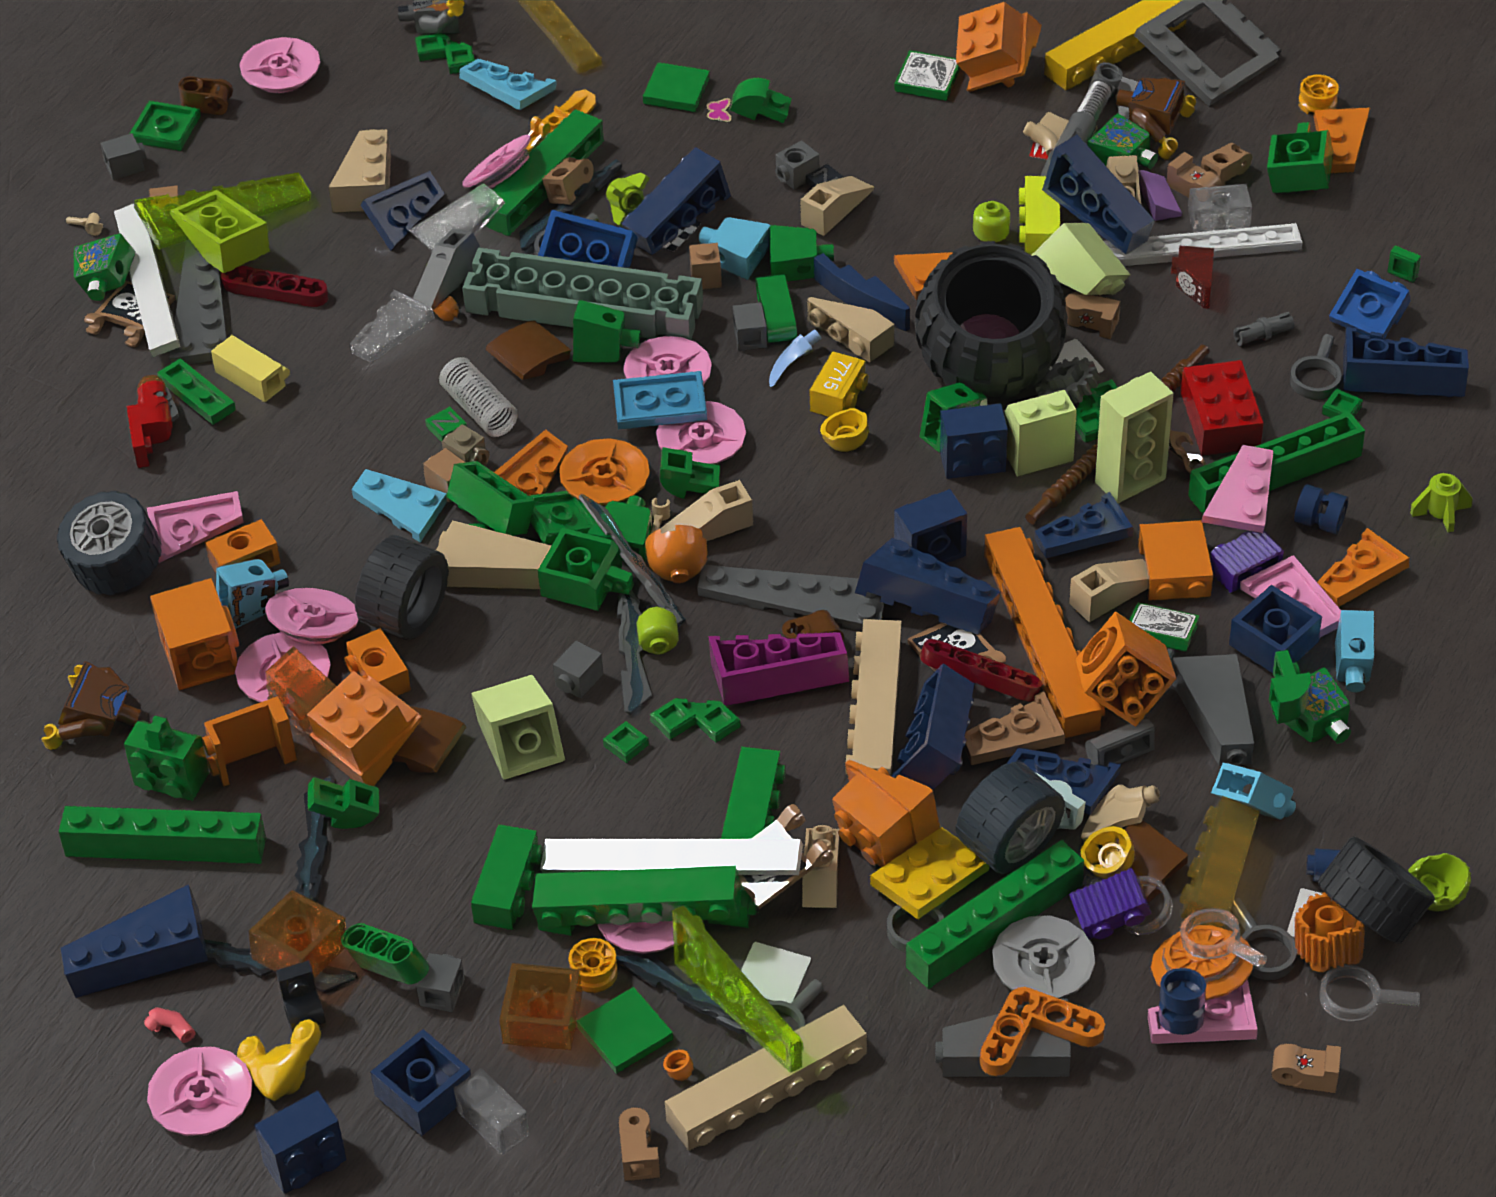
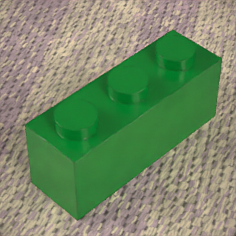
M478 461L454 464L447 498L455 502L458 508L468 511L475 516L478 522L487 524L496 532L512 536L528 533L535 504L533 498Z
M498 824L471 901L474 923L513 930L516 918L522 917L525 908L524 895L526 890L530 891L534 881L533 868L535 864H540L543 853V846L538 844L536 830Z

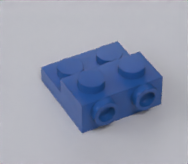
M1356 269L1331 311L1329 319L1331 322L1345 328H1357L1356 332L1362 335L1370 336L1371 331L1382 333L1383 339H1385L1392 325L1398 324L1411 301L1410 292L1399 282L1391 283L1381 279L1378 274L1372 271L1364 272Z

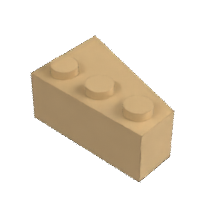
M387 129L359 131L329 186L333 213L364 211L360 205L364 199L389 189L391 153Z

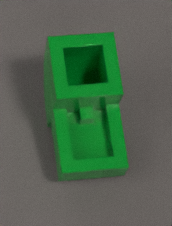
M751 78L737 86L729 110L752 120H755L759 113L784 123L792 98L768 89L770 84L768 79Z
M663 447L661 452L660 482L667 492L684 499L686 491L706 494L710 490L719 487L720 465L692 461L693 452Z
M1288 650L1275 652L1274 678H1271L1269 702L1277 724L1297 719L1306 710L1311 677L1310 672L1300 674L1297 662L1292 663Z
M313 777L308 784V810L331 817V827L340 829L358 828L372 822L379 815V788L349 779L344 786Z

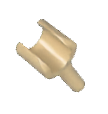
M91 213L88 218L67 217L66 219L68 224L85 226L86 232L94 236L99 235L103 228V224L99 223L100 217L97 213Z
M657 498L652 500V517L654 522L651 534L660 529L662 521L670 517V501L668 499L667 503L663 506L657 505Z

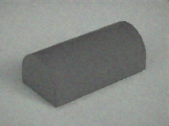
M1143 718L1136 727L1128 724L1088 740L1085 745L1087 756L1091 759V764L1108 767L1109 762L1121 764L1155 750L1154 725L1149 719Z

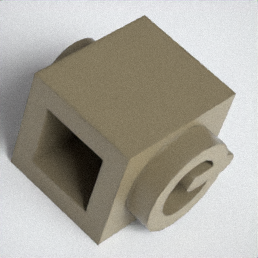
M461 424L442 440L443 449H448L464 462L478 461L486 467L490 453L486 450L485 438L482 435Z

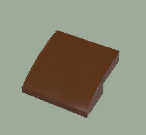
M535 320L504 332L486 347V351L522 380L544 375L548 364L569 360L571 353L570 348Z
M411 707L423 719L394 755L392 761L405 762L411 772L437 773L467 727L464 722L448 715L424 708Z
M1142 820L1141 823L1129 825L1124 830L1132 840L1135 850V856L1130 869H1133L1138 877L1149 903L1164 890L1165 881L1188 863V854Z

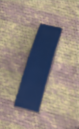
M825 254L814 257V279L831 294L848 305L876 311L894 323L895 328L903 331L910 329V307L877 276L865 280L851 265L839 269Z

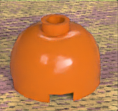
M675 525L676 531H668L662 534L661 529L654 531L646 539L645 546L649 567L658 577L674 583H684L701 572L708 555L707 541L703 537L701 529L689 525Z

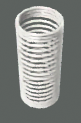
M455 358L443 367L439 376L440 385L489 436L499 437L513 428L518 417L517 409L468 358ZM461 363H467V364H463V365L457 367V368L450 374V376H449L448 379H447V383H446V378H447L449 372H450L455 366H457V365H459V364H461ZM464 366H469V367H465V368H463L462 370L458 371V372L454 375V377L452 378V380H451V382H450V386H449V381H450V378L452 377V375H453L458 369H460V368H462V367H464ZM468 369V371L464 372L463 374H461V375L457 378V380L455 381L454 385L452 386V383H453L454 379H455L461 372H463L464 370ZM466 374V376L457 384L459 379ZM505 408V411L501 415V417H499L496 421L489 424V422L497 418ZM509 408L508 414L499 424L493 427H488L501 420L503 416L506 414L507 409ZM511 409H512L511 417L509 418V420H508L502 427H500V428H498V429H496V430H489V429H494V428L500 426L502 423H504V422L506 421V419L509 417V414H510Z

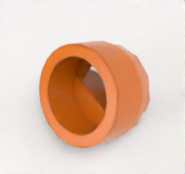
M450 296L433 311L443 321H452L459 314V306Z
M681 1049L669 1053L663 1062L667 1074L677 1081L688 1079L694 1069L690 1055L687 1051Z

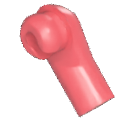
M157 1007L149 1011V1016L144 1020L145 1026L150 1031L159 1032L162 1026L170 1028L182 1043L191 1041L196 1033L179 1012Z

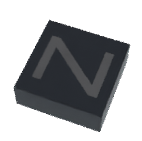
M825 164L806 175V183L814 188L817 184L845 177L830 165Z

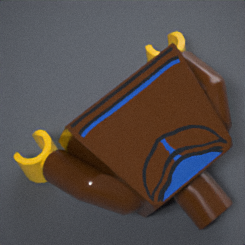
M1142 78L1139 79L1134 92L1121 89L1118 91L1116 105L1129 108V120L1149 132L1150 137L1155 142L1161 144L1158 148L1159 155L1164 159H1169L1178 148V142L1172 137L1166 138L1165 135H1170L1179 114L1185 117L1192 115L1195 111L1196 98L1192 95L1185 97V81Z
M84 661L83 665L74 667L75 675L68 676L72 690L63 707L58 722L60 725L59 729L53 724H47L43 730L47 737H43L41 740L47 749L53 750L58 748L65 740L87 736H109L116 721L134 728L141 710L124 703L129 686L119 678L112 668L96 667Z

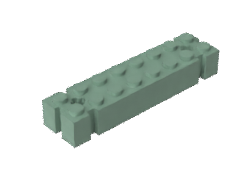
M479 247L472 262L473 272H468L462 288L467 313L488 315L491 311H498L499 317L523 321L535 320L537 323L573 328V318L578 302L583 300L623 311L625 314V329L640 330L641 337L650 339L657 338L660 334L691 340L695 330V319L699 318L704 303L702 278L679 275L678 280H670L666 273L511 252L510 257L501 256L500 250Z

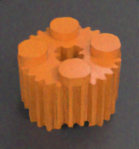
M1325 892L1322 895L1317 893L1315 897L1310 895L1308 896L1307 904H1303V908H1299L1295 916V948H1297V954L1300 955L1301 959H1305V962H1310V968L1317 972H1326L1330 969V966L1337 968L1338 965L1344 967V964H1357L1363 958L1364 924L1338 905Z

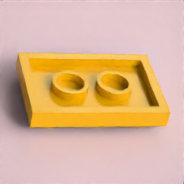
M940 827L871 874L870 885L916 919H919L989 870V866L956 836Z

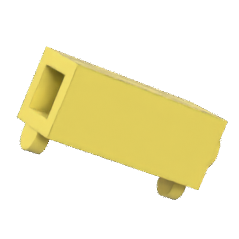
M233 335L218 344L211 351L216 373L263 402L269 400L285 387V379L289 376L290 370Z

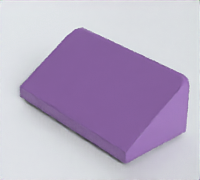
M1138 170L1140 192L1153 219L1158 221L1182 216V212L1165 177L1144 170Z

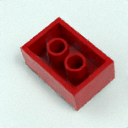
M1242 360L1183 367L1181 395L1201 456L1240 451L1243 445L1252 447L1260 445L1263 420Z

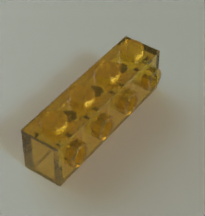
M1225 796L1221 797L1216 807L1210 805L1203 824L1208 826L1206 832H1201L1195 850L1200 851L1199 857H1194L1187 876L1191 877L1192 880L1190 884L1185 885L1179 902L1184 904L1181 918L1198 925H1213L1220 928L1223 926L1231 911L1259 810Z

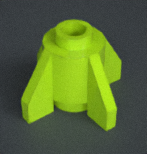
M640 172L625 178L615 179L609 184L606 196L611 205L613 221L622 227L621 223L628 215L627 213L633 212L643 202L644 195L642 190H644L650 177Z
M1441 473L1431 478L1429 486L1412 503L1410 513L1412 517L1427 515L1429 510L1433 517L1443 519L1447 532H1453L1455 526L1454 512L1459 509L1471 508L1473 498L1458 478L1451 474Z

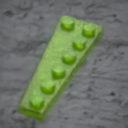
M299 172L262 178L256 181L239 182L238 186L223 188L222 185L213 186L212 190L197 192L195 189L185 191V195L170 197L169 194L141 198L134 201V209L159 250L189 240L172 218L170 210L215 190L229 197L257 217L309 201L311 192Z
M685 906L672 910L675 964L790 1073L802 1068L804 1045L801 1037L790 1028L705 930L702 919L698 915L693 916Z

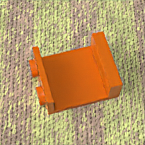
M1201 520L1140 524L1138 547L1140 554H1145L1149 576L1148 600L1210 597L1213 572Z
M278 696L204 722L207 736L202 737V741L207 755H211V757L207 758L208 767L212 776H219L223 786L230 785L226 764L273 747H277L284 764L297 760L289 718Z

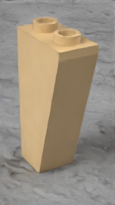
M452 520L447 531L442 532L439 546L436 550L443 553L445 559H447L449 570L447 587L540 589L537 570L551 546Z

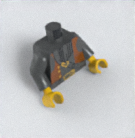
M413 0V5L398 6L399 22L415 20L416 32L419 34L459 33L458 16L463 13L465 2L463 0Z

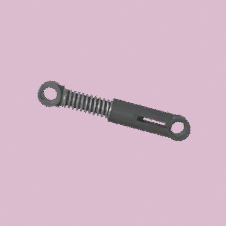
M1101 63L1097 66L1089 84L1088 93L1077 112L1073 113L1055 147L1075 135H1078L1086 145L1088 144L1096 129L1098 117L1107 101L1114 98L1123 74L1119 67L1111 63ZM1055 147L1049 153L1041 176L1047 175Z

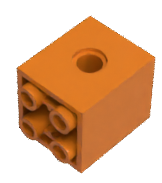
M212 578L150 596L159 636L178 690L235 674L238 662L235 648L239 647V641L227 605H221Z
M1116 611L1091 638L1087 646L1076 658L1084 693L1135 727L1176 680L1166 645Z

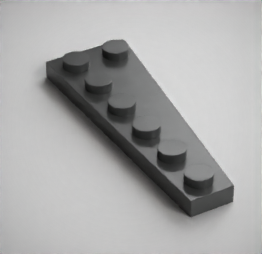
M189 238L186 239L174 322L180 347L170 351L171 363L179 358L187 364L213 361L211 351L227 339L220 271L204 259Z
M704 565L698 583V596L738 605L744 604L761 610H765L768 607L782 610L783 615L792 617L796 613L809 615L818 610H827L835 622L842 623V628L860 632L863 629V619L883 620L885 603L880 602L882 596L867 592L865 597L855 593L859 578Z

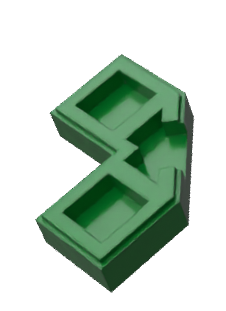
M440 33L415 37L419 61L446 57L450 74L460 73V68L475 61L472 46L463 42L460 44L453 42L449 36Z
M1113 380L1100 383L1097 388L1090 389L1092 394L1090 396L1084 395L1083 401L1076 408L1075 429L1085 443L1098 439L1101 396L1110 390L1118 388Z
M674 698L650 714V721L669 740L696 724L716 743L741 727L740 719L721 701L707 700V703L688 702V699Z

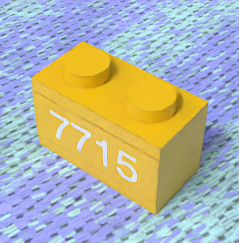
M832 351L810 388V411L830 417L834 413L854 408L860 390L864 391L868 384L869 375L865 373V360Z

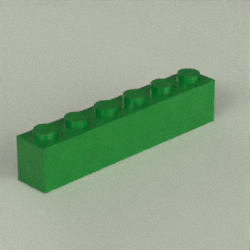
M576 109L564 118L551 133L546 135L545 139L535 149L530 151L528 160L516 172L496 185L487 196L481 199L478 207L481 225L509 236L548 197L542 180L543 177L566 158L587 159L604 142L602 120Z
M1348 411L1255 446L1273 450L1269 491L1362 456L1365 429ZM1237 454L1191 470L1188 496L1202 514L1205 513Z
M741 746L721 839H752L775 822V816H772L773 809H779L781 791L777 790L778 784H784L786 765H782L780 761V751ZM742 886L739 918L724 921L708 920V923L748 928L750 915L757 914L758 906Z
M65 806L58 831L66 857L261 864L266 842L261 813Z
M1063 840L1059 841L907 942L906 968L927 989L931 988L993 946L998 936L1011 923L1029 916L1039 915L1082 886L1084 860Z
M736 865L536 874L532 909L538 925L550 928L563 925H624L626 923L638 922L656 924L663 921L692 922L694 920L724 921L739 918L742 883Z

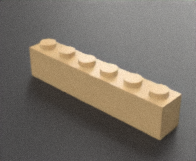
M863 619L862 632H856V651H861L860 656H854V675H859V679L852 680V699H857V704L850 705V724H855V729H848V749H853V754L846 755V762L852 760L874 770L884 767L891 776L901 653V621Z
M842 1005L666 1100V1121L688 1151L697 1146H704L710 1143L715 1136L728 1129L739 1127L746 1119L757 1113L767 1112L779 1101L789 1096L798 1095L810 1084L818 1080L827 1079L834 1071L847 1064L858 1062L867 1054V1033L848 1009Z

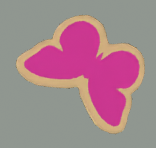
M726 98L718 102H710L707 105V109L710 110L707 113V117L712 120L719 119L730 122L732 119L731 115L725 111L731 104L730 99Z

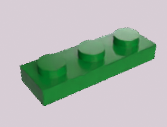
M181 358L157 372L158 380L162 381L165 387L212 425L236 410L235 402Z

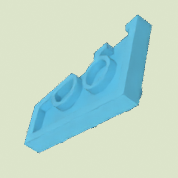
M477 59L460 68V79L518 110L556 90V80L547 78L544 82L534 79V74L511 73L506 66Z
M368 469L364 470L352 488L354 499L378 515L384 514L390 518L394 526L400 530L402 528L412 533V538L418 542L422 541L448 502L447 494Z

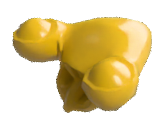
M309 1019L300 1022L293 1031L291 1044L277 1046L267 1054L258 1036L247 1037L240 1043L237 1057L246 1064L254 1083L264 1096L276 1101L284 1095L295 1093L300 1088L305 1078L306 1063L319 1044L321 1037L320 1027L316 1022Z

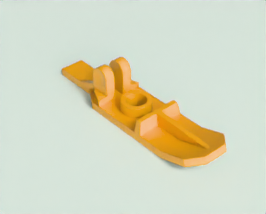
M585 89L576 91L562 106H555L554 112L543 120L534 116L530 122L531 130L528 134L531 136V141L526 147L525 152L530 153L532 149H535L545 139L546 135L551 133L575 109L589 114L597 105L596 96Z

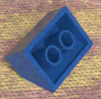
M551 209L538 256L629 268L638 237L631 230Z

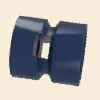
M1306 484L1297 503L1294 522L1309 527L1318 524L1320 530L1337 535L1347 512L1349 497L1334 492L1325 495L1324 489ZM1323 506H1327L1325 514L1321 513Z
M1176 968L1166 972L1162 977L1158 1019L1160 1025L1165 1030L1173 1034L1188 1035L1198 1031L1203 1026L1206 981L1200 973L1192 969Z

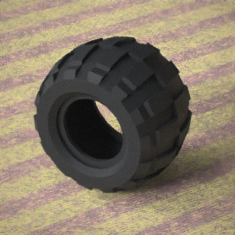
M995 241L980 242L977 246L968 247L965 245L954 250L947 260H941L929 274L917 300L915 314L916 340L919 348L922 349L921 352L925 363L935 377L943 378L946 386L963 383L975 393H983L987 400L988 397H1001L1004 400L1017 396L1024 388L1030 390L1046 376L1050 366L1055 364L1065 342L1068 321L1065 308L1066 301L1059 281L1054 274L1050 273L1047 263L1039 256H1032L1023 251V247L1011 243L1009 245L995 244ZM991 314L1009 320L1020 333L1003 339H989L973 335L960 326L974 316Z

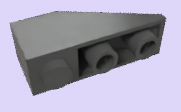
M452 228L435 245L411 301L412 307L433 311L451 292L459 287V284L466 279L468 272H473L472 262L478 247L480 248L474 232Z

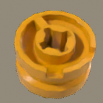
M1312 75L1303 79L1300 84L1298 100L1300 109L1307 114L1309 111L1314 113L1315 110L1336 109L1339 93L1338 83L1325 75Z
M600 938L584 939L573 946L568 959L572 983L578 989L592 993L604 991L611 987L618 974L617 957L614 947L609 942Z

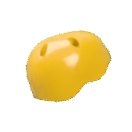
M856 408L834 413L821 426L820 432L823 439L831 448L841 452L852 451L862 446L869 434L866 413Z
M1115 826L1105 827L1092 833L1081 848V857L1084 860V865L1092 874L1102 879H1108L1109 876H1114L1122 871H1127L1128 868L1130 869L1135 856L1134 845L1124 829Z

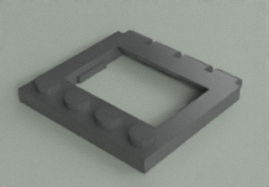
M1182 0L1137 28L1134 36L1180 80L1185 81V85L1206 105L1214 104L1277 63L1278 55L1282 50L1268 37L1262 40L1265 34L1250 20L1244 22L1246 16L1231 2L1226 4L1227 0ZM1204 6L1257 54L1256 57L1223 78H1220L1169 30L1170 27L1174 28L1192 17L1194 12Z

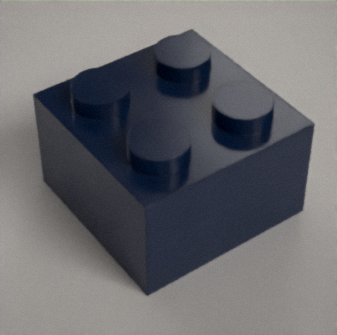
M1001 404L941 411L940 455L946 479L1006 472L1008 429Z
M950 489L933 494L930 497L906 504L894 510V539L902 540L910 547L922 553L930 554L936 560L946 564L966 556L967 512Z
M1271 584L1232 619L1229 645L1273 673L1275 652L1288 650L1293 663L1297 662L1319 642L1322 616Z
M424 1029L370 1071L375 1096L421 1136L474 1093L470 1068Z
M319 1091L255 1124L264 1165L284 1194L305 1186L309 1180L324 1172L336 1169L342 1162L347 1160L339 1120Z

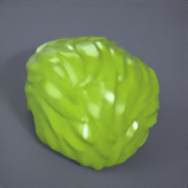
M1447 853L1421 858L1408 870L1409 873L1433 893L1435 900L1428 908L1431 911H1444L1459 904L1466 897L1471 882L1470 868L1466 863Z

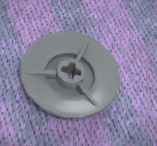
M1029 916L1011 923L998 936L992 950L994 970L1002 983L1008 988L1014 990L1018 987H1028L1059 999L1074 994L1089 981L1095 966L1094 948L1086 934L1071 922L1053 916ZM1041 960H1047L1046 964L1040 963Z

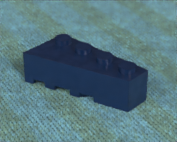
M1075 135L1055 147L1042 190L1081 221L1089 223L1098 234L1124 254H1128L1147 242L1155 220L1078 135Z
M696 147L683 157L680 164L670 174L666 175L662 182L651 193L646 195L643 202L633 212L629 213L621 223L624 229L631 230L637 235L638 241L636 246L651 255L655 254L678 236V230L681 227L689 228L696 223L695 218L702 212L708 214L715 209L714 203L719 199L725 201L730 198L731 193L721 162Z
M1346 327L1343 350L1344 391L1465 397L1469 370L1468 350L1428 343L1424 347L1413 342V339L1401 337L1400 341L1383 339L1382 333L1371 331L1370 336L1357 334V328Z
M891 538L863 562L855 590L856 594L865 597L867 592L882 596L880 602L893 606L894 601L911 606V612L921 616L937 615L939 616V622L977 635L992 622L1001 591L991 587L987 582L977 580L963 573L959 568L951 567L936 560L934 556L922 553L910 547L906 542Z
M944 663L923 685L913 713L916 717L906 733V737L910 740L905 749L900 751L897 762L902 765L891 775L894 778L898 775L904 776L926 785L932 790L949 774L952 776L956 774L962 765L961 753L967 741L965 732L970 723L968 715L974 702V698H972L974 683Z
M189 884L61 947L64 974L75 998L208 961L199 909Z

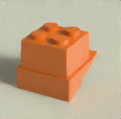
M1006 2L959 16L956 64L970 77L967 90L971 92L1000 82L1007 87L1013 86L1015 83L1014 78L1025 74L1031 51L1037 45L1041 24L1028 12L1021 14Z
M355 671L347 676L307 714L313 730L309 736L316 751L352 780L375 786L392 764L394 755L423 719L418 712L370 675L365 680Z
M848 760L845 763L849 782L832 798L835 810L834 818L838 822L840 838L848 846L855 845L861 850V854L868 863L873 866L877 864L882 868L940 828L934 793L931 788L901 775H898L896 778L891 777L884 767L874 770L852 760Z

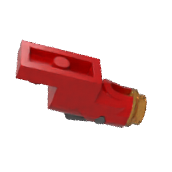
M147 375L140 380L137 386V404L126 406L137 468L149 466L148 454L153 453L152 444L169 440L172 432V422L179 418L178 410L169 389L166 387L165 382L156 375Z

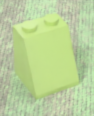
M1063 223L1032 254V256H1039L1047 263L1050 273L1054 274L1060 283L1085 295H1114L1125 286L1124 281L1130 276V273L1089 223Z
M1065 390L1007 406L1004 412L1008 429L1007 459L1017 476L1073 461L1076 408Z
M533 675L471 693L478 723L504 780L565 761L553 703Z

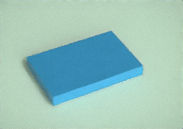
M702 371L613 380L618 429L707 420Z

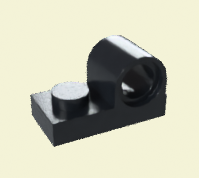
M309 960L275 970L283 1008L291 1032L293 1033L295 1027L300 1022L307 1019L316 1022L318 1025L326 1023Z

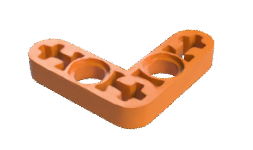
M1018 987L1012 990L981 1047L980 1065L985 1073L992 1076H1001L1011 1069L1032 1027L1081 1046H1096L1104 1038V1019L1100 1014L1032 988ZM1024 1001L1028 1002L1029 1005L1026 1004L1024 1006L1021 1017L1017 1015L1018 1005L1023 1004ZM1058 1011L1063 1013L1066 1018L1061 1022H1052L1046 1016L1050 1012ZM1072 1019H1076V1022H1073V1027H1071ZM1010 1025L1016 1027L1020 1032L1016 1036L1008 1037L1003 1035L1000 1030ZM1089 1025L1095 1027L1094 1029H1091L1089 1032L1083 1031V1029H1087ZM999 1046H1001L1002 1058H998L996 1062L991 1061L990 1058L996 1056Z

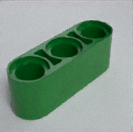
M785 274L756 278L758 303H762L766 322L767 343L794 340L797 337L796 321Z
M362 923L349 927L342 936V945L363 969L410 985L421 981L429 971L428 962L409 939Z

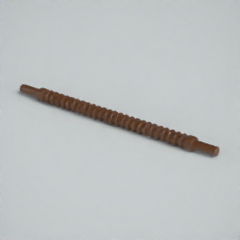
M1200 345L1187 359L1180 360L1161 381L1174 392L1182 383L1183 367L1197 366L1209 354V348L1206 345ZM1098 441L1092 445L1091 449L1087 450L1086 454L1082 455L1081 459L1077 460L1076 464L1071 466V469H1068L1061 478L1057 479L1056 483L1051 485V488L1042 494V500L1025 516L1029 523H1036L1050 508L1057 507L1083 479H1086L1087 475L1091 474L1092 470L1096 469Z

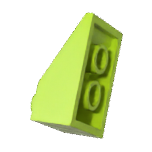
M218 190L170 210L172 218L204 259L223 273L232 271L236 267L256 260L259 256L270 252L267 223Z

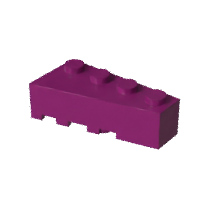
M840 632L798 634L796 639H787L782 637L781 634H769L768 639L749 640V635H736L735 640L720 641V636H708L711 666L725 706L849 682L848 656Z

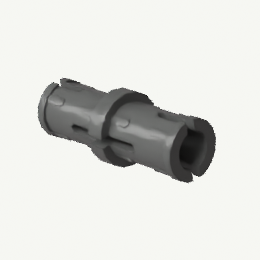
M1290 312L1270 318L1261 317L1256 320L1257 322L1234 328V339L1238 342V346H1243L1260 339L1266 341L1275 334L1293 330L1295 326L1294 319L1290 316Z

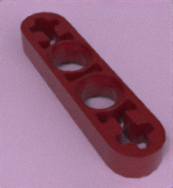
M238 266L234 270L225 273L221 272L223 288L230 293L310 307L322 306L329 298L327 285L320 279L246 266ZM260 281L268 282L266 285L263 286L255 285V283ZM285 286L295 287L289 291L281 290Z
M926 640L920 653V660L930 667L938 669L944 663L971 682L1020 700L1035 701V695L1040 693L1042 681L1031 673L940 640Z

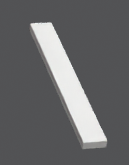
M139 201L118 209L114 213L119 233L125 237L136 251L129 272L149 350L152 356L155 357L179 348L180 343L145 211Z
M1297 223L1152 236L1148 238L1147 242L1128 254H1124L1109 241H1104L1123 266L1302 250V239Z
M545 839L540 870L543 873L736 865L739 875H799L803 843L800 839Z

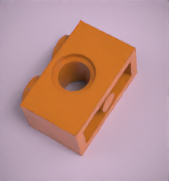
M262 519L205 542L209 563L215 573L218 567L256 559L263 560L268 568L281 563L277 542Z
M381 628L346 642L348 656L345 657V662L350 673L355 671L365 680L370 675L396 696L411 690L408 669Z

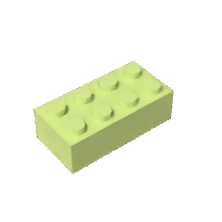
M1151 371L1101 396L1095 483L1105 493L1110 492L1117 503L1166 479L1173 392Z

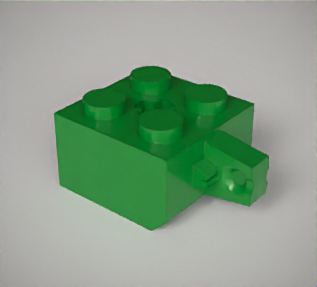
M1310 122L1298 123L1296 133L1271 135L1267 171L1273 193L1329 189L1333 159V146L1329 130L1312 132L1310 130Z
M566 528L561 529L537 570L542 597L597 611L608 592L630 593L634 586L633 574L622 570L621 552L613 540Z
M156 715L152 719V723L143 720L137 721L124 743L134 785L143 790H154L168 794L173 798L193 801L210 772L202 736L171 729L167 718Z

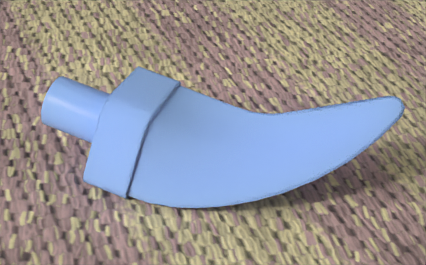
M815 329L805 337L800 334L779 356L770 374V387L775 385L790 363L810 353L813 350L811 346L822 339Z

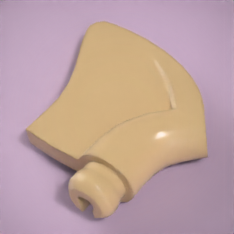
M1048 112L1037 125L1033 122H1028L1023 133L1025 136L1031 137L1032 141L1043 146L1047 156H1049L1069 120ZM1096 125V129H1095V131H1094L1092 137L1095 135V133H1096V131H1097V128H1098L1097 125Z
M1124 785L1115 786L1103 797L1089 816L1081 834L1083 842L1085 843L1092 833L1105 827L1115 826L1121 828L1141 823L1146 807H1150L1151 803L1154 804L1159 801L1160 793L1158 788L1153 785L1127 788Z

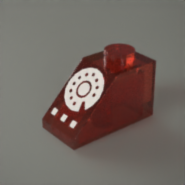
M1179 245L1178 257H1172L1171 274H1177L1176 287L1202 308L1209 309L1214 248Z

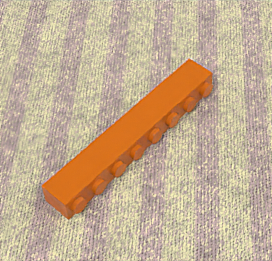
M1021 527L985 534L984 556L999 591H1001L1002 598L1033 670L1042 681V691L1047 696L1065 734V738L1099 731L1101 717L1105 716V708L1102 704L1084 693L1076 663V658L1081 652L1080 650L1076 651L1073 646L1074 639L1071 629L1064 626L1063 612L1059 604L1055 605L1053 601L1054 596L1050 582L1045 583L1043 567L1040 560H1035L1033 556L1034 549L1031 539L1025 538Z

